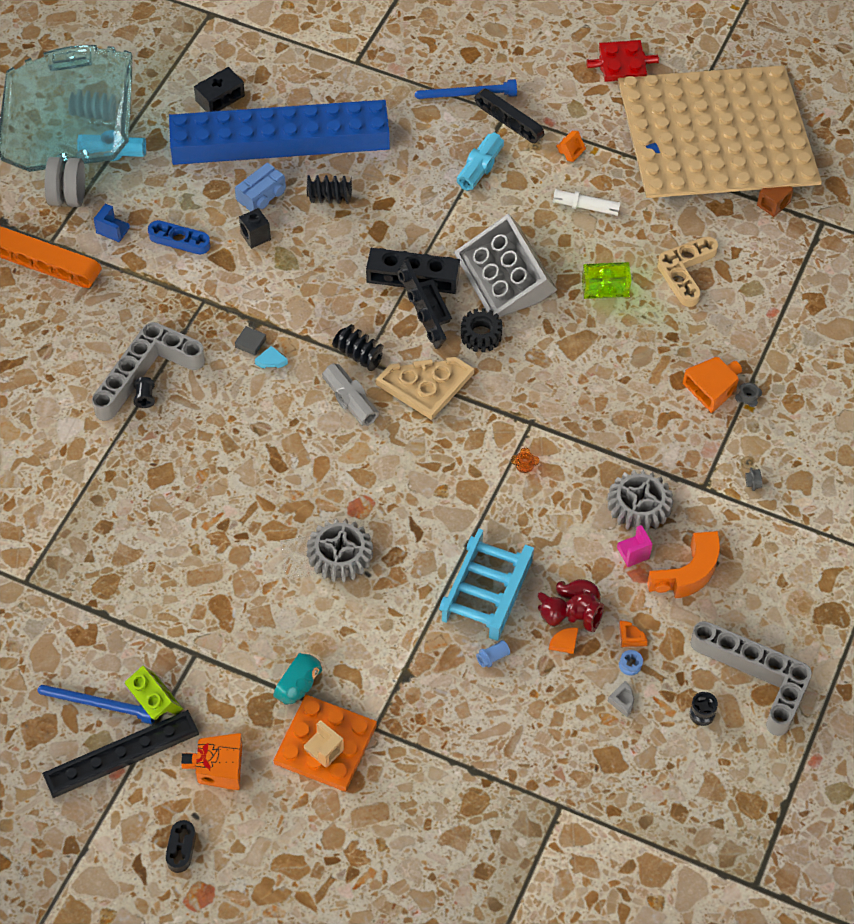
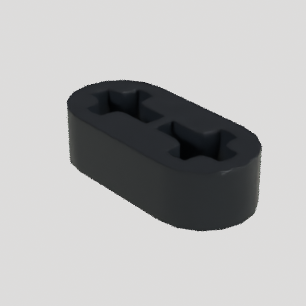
M180 820L176 822L170 832L166 850V863L168 868L176 873L186 871L191 863L196 832L190 821ZM183 829H187L188 834L184 836V841L181 843L178 833H182ZM178 850H181L184 860H180L179 864H175L172 858H176Z

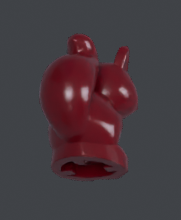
M577 579L567 585L564 581L558 582L556 592L559 596L570 599L567 602L561 598L549 597L542 592L538 593V599L542 603L538 605V610L541 613L542 619L550 626L555 627L559 625L566 617H568V621L571 623H575L577 620L583 621L585 630L589 632H595L599 626L604 612V604L600 602V591L593 582L585 579Z

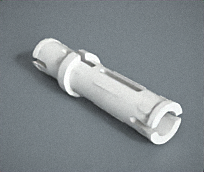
M555 189L553 203L572 206V209L578 207L618 216L621 203L581 195L578 191L572 193Z

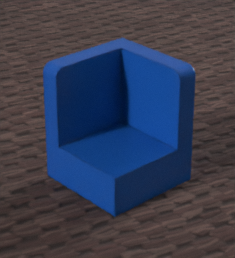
M106 203L94 217L96 233L114 241L120 242L130 229L129 223L115 218L113 206Z

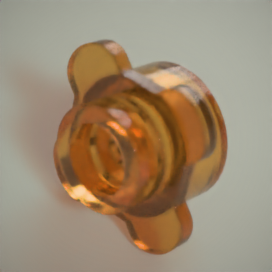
M522 448L519 454L511 457V463L522 473L532 471L534 465H538L540 461L539 457L532 455L528 448Z

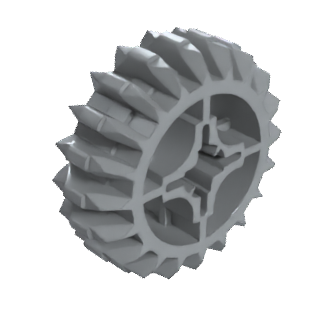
M643 469L641 474H637L633 470L631 475L624 472L622 478H616L615 483L610 486L607 500L608 509L612 511V518H618V525L626 523L627 530L631 526L635 527L636 530L638 526L642 525L647 532L650 526L657 529L659 523L664 524L666 522V518H669L671 508L673 507V494L669 490L668 483H662V476L654 478V472L647 475Z
M336 518L333 524L326 520L325 527L318 525L316 532L311 533L310 540L307 542L308 550L306 552L310 566L314 567L316 574L322 573L324 579L331 576L333 582L337 578H341L344 583L348 576L354 580L356 577L355 573L362 575L364 568L368 569L373 558L371 537L369 533H365L364 526L358 528L356 521L350 525L347 519L343 523H339Z

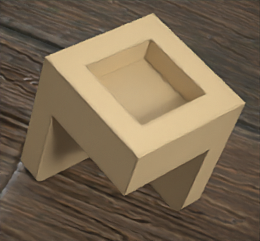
M320 720L316 724L317 733L304 745V750L327 768L344 750V742L341 736Z

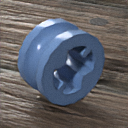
M634 650L625 651L621 655L619 662L621 672L629 676L638 674L643 664L641 654ZM627 660H635V666L634 664H632V667L628 666Z

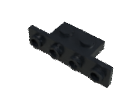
M405 260L397 270L398 278L404 284L408 299L413 303L418 319L423 323L427 331L428 340L433 343L435 349H438L446 340L440 325L449 323L452 317L434 280L431 279L419 283L409 261Z

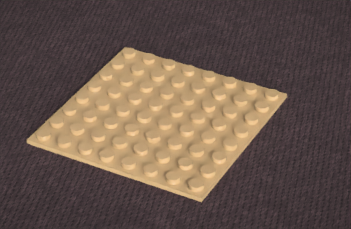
M785 65L618 78L646 198L822 184ZM656 143L660 153H655L653 149L646 148V145Z

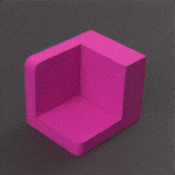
M641 525L637 527L634 537L618 542L617 549L627 567L650 559L653 544Z

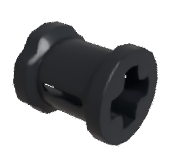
M140 377L134 381L136 396L133 402L135 406L149 408L155 404V398L152 396V389L155 387L154 380L149 377Z

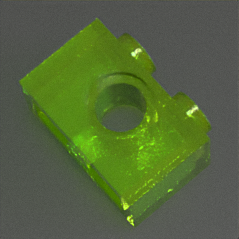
M629 262L583 264L582 288L584 299L629 297L632 281Z

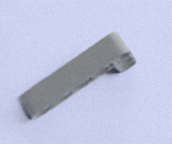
M150 322L146 324L94 393L92 403L96 417L102 421L112 419L135 389L134 381L145 375L158 356L190 370L202 368L205 364L202 343L159 323Z
M702 621L694 626L690 642L693 650L780 688L770 709L766 727L773 735L781 736L786 734L808 687L812 675L811 668L799 660L710 622ZM703 635L708 639H701L699 636ZM726 645L731 647V649H725L722 646ZM749 655L754 657L755 659L751 660L748 659L746 656ZM770 666H776L779 670H774ZM793 676H799L803 680H797ZM784 697H791L794 701H788ZM775 717L782 718L785 722H778L775 720Z

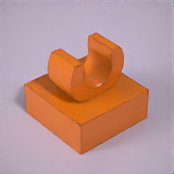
M571 131L556 145L559 153L564 154L566 160L574 162L586 150L579 131Z

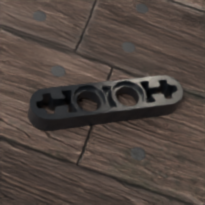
M483 88L475 95L474 99L478 107L529 142L537 143L544 137V130L539 123L490 90Z

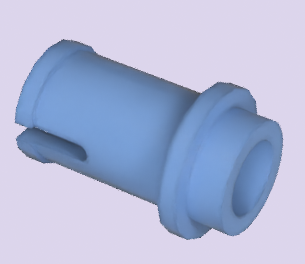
M501 640L487 649H480L479 653L476 654V658L481 667L487 666L490 668L493 662L506 655H510V649L507 643Z

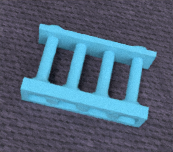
M478 529L475 537L471 536L468 541V553L448 597H443L439 610L442 611V621L447 623L451 612L486 624V627L489 628V638L498 641L532 564L534 547L525 545L521 553L517 552L515 554L483 543V530ZM478 551L513 563L515 567L513 573L509 572L506 574L474 563ZM469 572H473L504 583L506 589L504 593L496 594L465 583ZM460 592L494 603L495 607H498L495 614L491 613L489 615L456 603Z

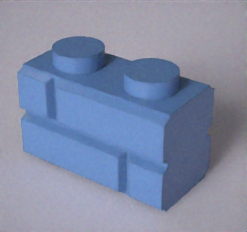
M267 162L235 187L236 200L241 205L246 206L249 211L257 208L264 209L270 200L284 193L286 189L285 176Z

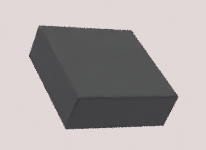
M245 326L235 341V348L256 356L266 341V334Z

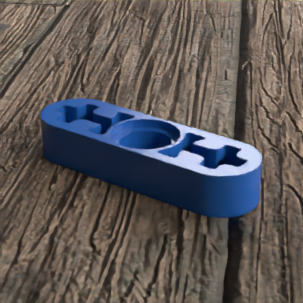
M160 220L153 221L148 226L149 239L154 243L199 255L205 254L210 250V238L205 232ZM178 234H182L185 236V238L180 241L173 239V237Z

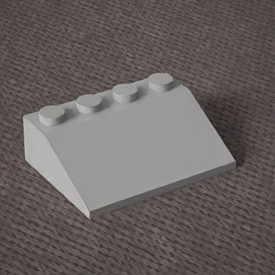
M509 213L454 251L456 258L460 259V265L483 306L486 308L487 313L489 310H492L493 315L497 313L499 317L537 304L557 291L556 286L520 225Z

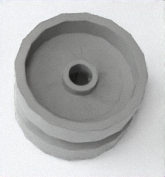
M49 157L45 169V197L49 206H61L65 200L69 207H81L85 195V166L83 159L69 158L65 163L62 157Z

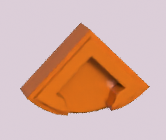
M619 622L621 647L647 646V638L643 631H640L631 622Z
M566 628L556 633L550 641L549 650L574 654L578 628Z

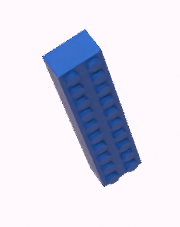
M386 100L169 115L170 150L173 165L390 150Z

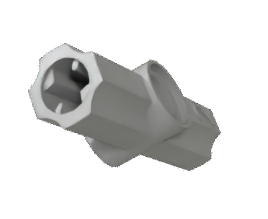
M333 363L327 366L326 370L322 373V378L335 392V397L343 409L348 408L362 426H369L374 423L375 419L379 416V412L366 397L362 385L357 380L353 381L339 364Z

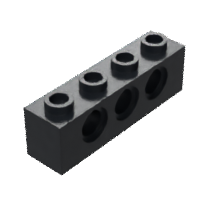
M370 248L366 266V283L405 288L398 278L397 270L403 261L408 260L419 283L433 279L439 292L456 294L460 275V259L410 253L407 251L386 250L384 248Z

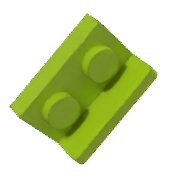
M144 665L125 681V685L152 719L156 720L167 711L177 715L183 710V707L157 674Z

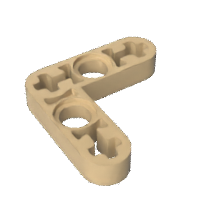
M702 237L667 250L659 255L657 267L679 302L686 307L697 305L700 298V289L686 268L716 256L718 242L712 237ZM690 252L694 257L685 258L682 256V253ZM681 276L685 280L683 282H676L673 277Z

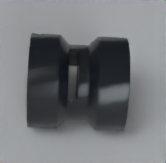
M699 692L693 697L689 715L695 724L707 726L713 722L718 706L716 697L709 692Z

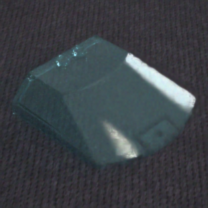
M96 45L69 46L43 53L44 57L34 61L29 58L25 60L26 64L15 70L12 67L6 71L0 116L1 161L28 172L45 170L49 157H62L65 163L69 158H82L84 164L114 160L129 142L133 59L131 52L126 50L124 52L116 51L115 47L108 46L107 49L97 48Z

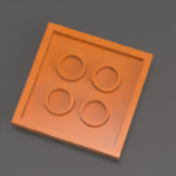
M306 694L274 757V764L346 792L376 729L377 721ZM320 720L341 736L344 742V750L327 768L304 750V745L317 733L316 724Z

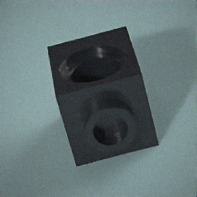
M259 208L239 216L241 235L251 249L271 240L270 224Z

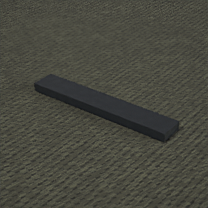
M186 710L45 771L42 774L52 798H55L199 735V732L189 710Z

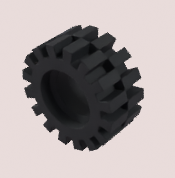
M478 308L474 309V314L471 311L467 312V316L464 315L461 321L462 343L464 345L467 344L468 349L474 347V352L481 349V353L485 352L486 348L491 351L493 346L497 347L502 340L503 327L497 313L493 315L492 310H489L487 313L486 308H482V312H478ZM482 326L490 329V332L478 334L473 329Z

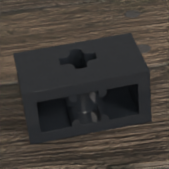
M227 67L194 86L195 101L206 112L220 111L245 97L244 81L230 67Z

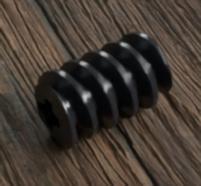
M307 175V198L309 197L310 202L314 203L316 197H318L319 202L323 203L325 197H327L329 204L333 202L334 197L338 204H341L342 199L345 198L346 204H350L352 199V176L350 182H347L345 176L342 177L341 182H338L337 176H334L332 182H330L328 176L325 175L323 182H321L319 175H316L314 181L311 180L310 175Z
M352 324L338 331L332 342L333 347L338 348L342 353H346V356L353 358L355 362H360V365L367 367L369 371L375 370L381 362L384 345L380 343L376 346L375 339H371L368 342L369 335L364 334L361 337L362 330L357 329L354 332L355 326Z

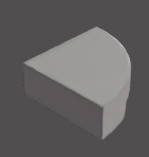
M624 681L608 697V702L626 717L632 711L634 698L630 685Z

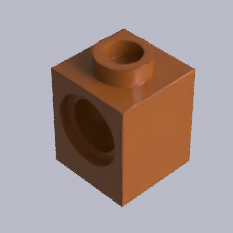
M791 186L763 188L759 192L757 206L775 217L791 202L794 188Z

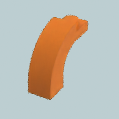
M718 531L693 533L690 544L693 559L686 566L678 569L650 571L647 582L649 592L664 593L673 590L676 599L692 595L702 589L710 581L716 568L720 551Z

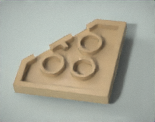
M456 357L446 358V361L433 362L432 360L415 361L412 365L400 366L399 363L390 364L376 379V385L433 420L473 376L474 368Z

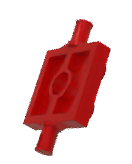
M641 40L599 43V59H587L586 61L587 69L599 67L603 73L604 82L618 81V78L628 76H647L646 64L659 63L658 54L645 55Z

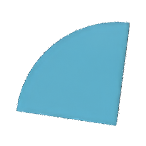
M272 346L254 359L255 364L261 368H281L288 364L287 358Z

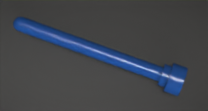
M510 79L501 85L418 90L415 92V98L427 99L476 95L483 88L490 90L494 94L504 93L508 97L517 96L516 79Z
M40 685L37 689L40 695L135 715L138 719H141L142 723L151 725L155 723V720L148 715L141 704L140 706L47 685Z

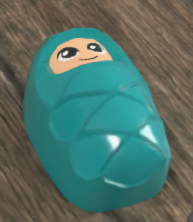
M299 653L277 684L273 697L286 705L299 701L310 691L316 675L322 672L320 661L313 655Z

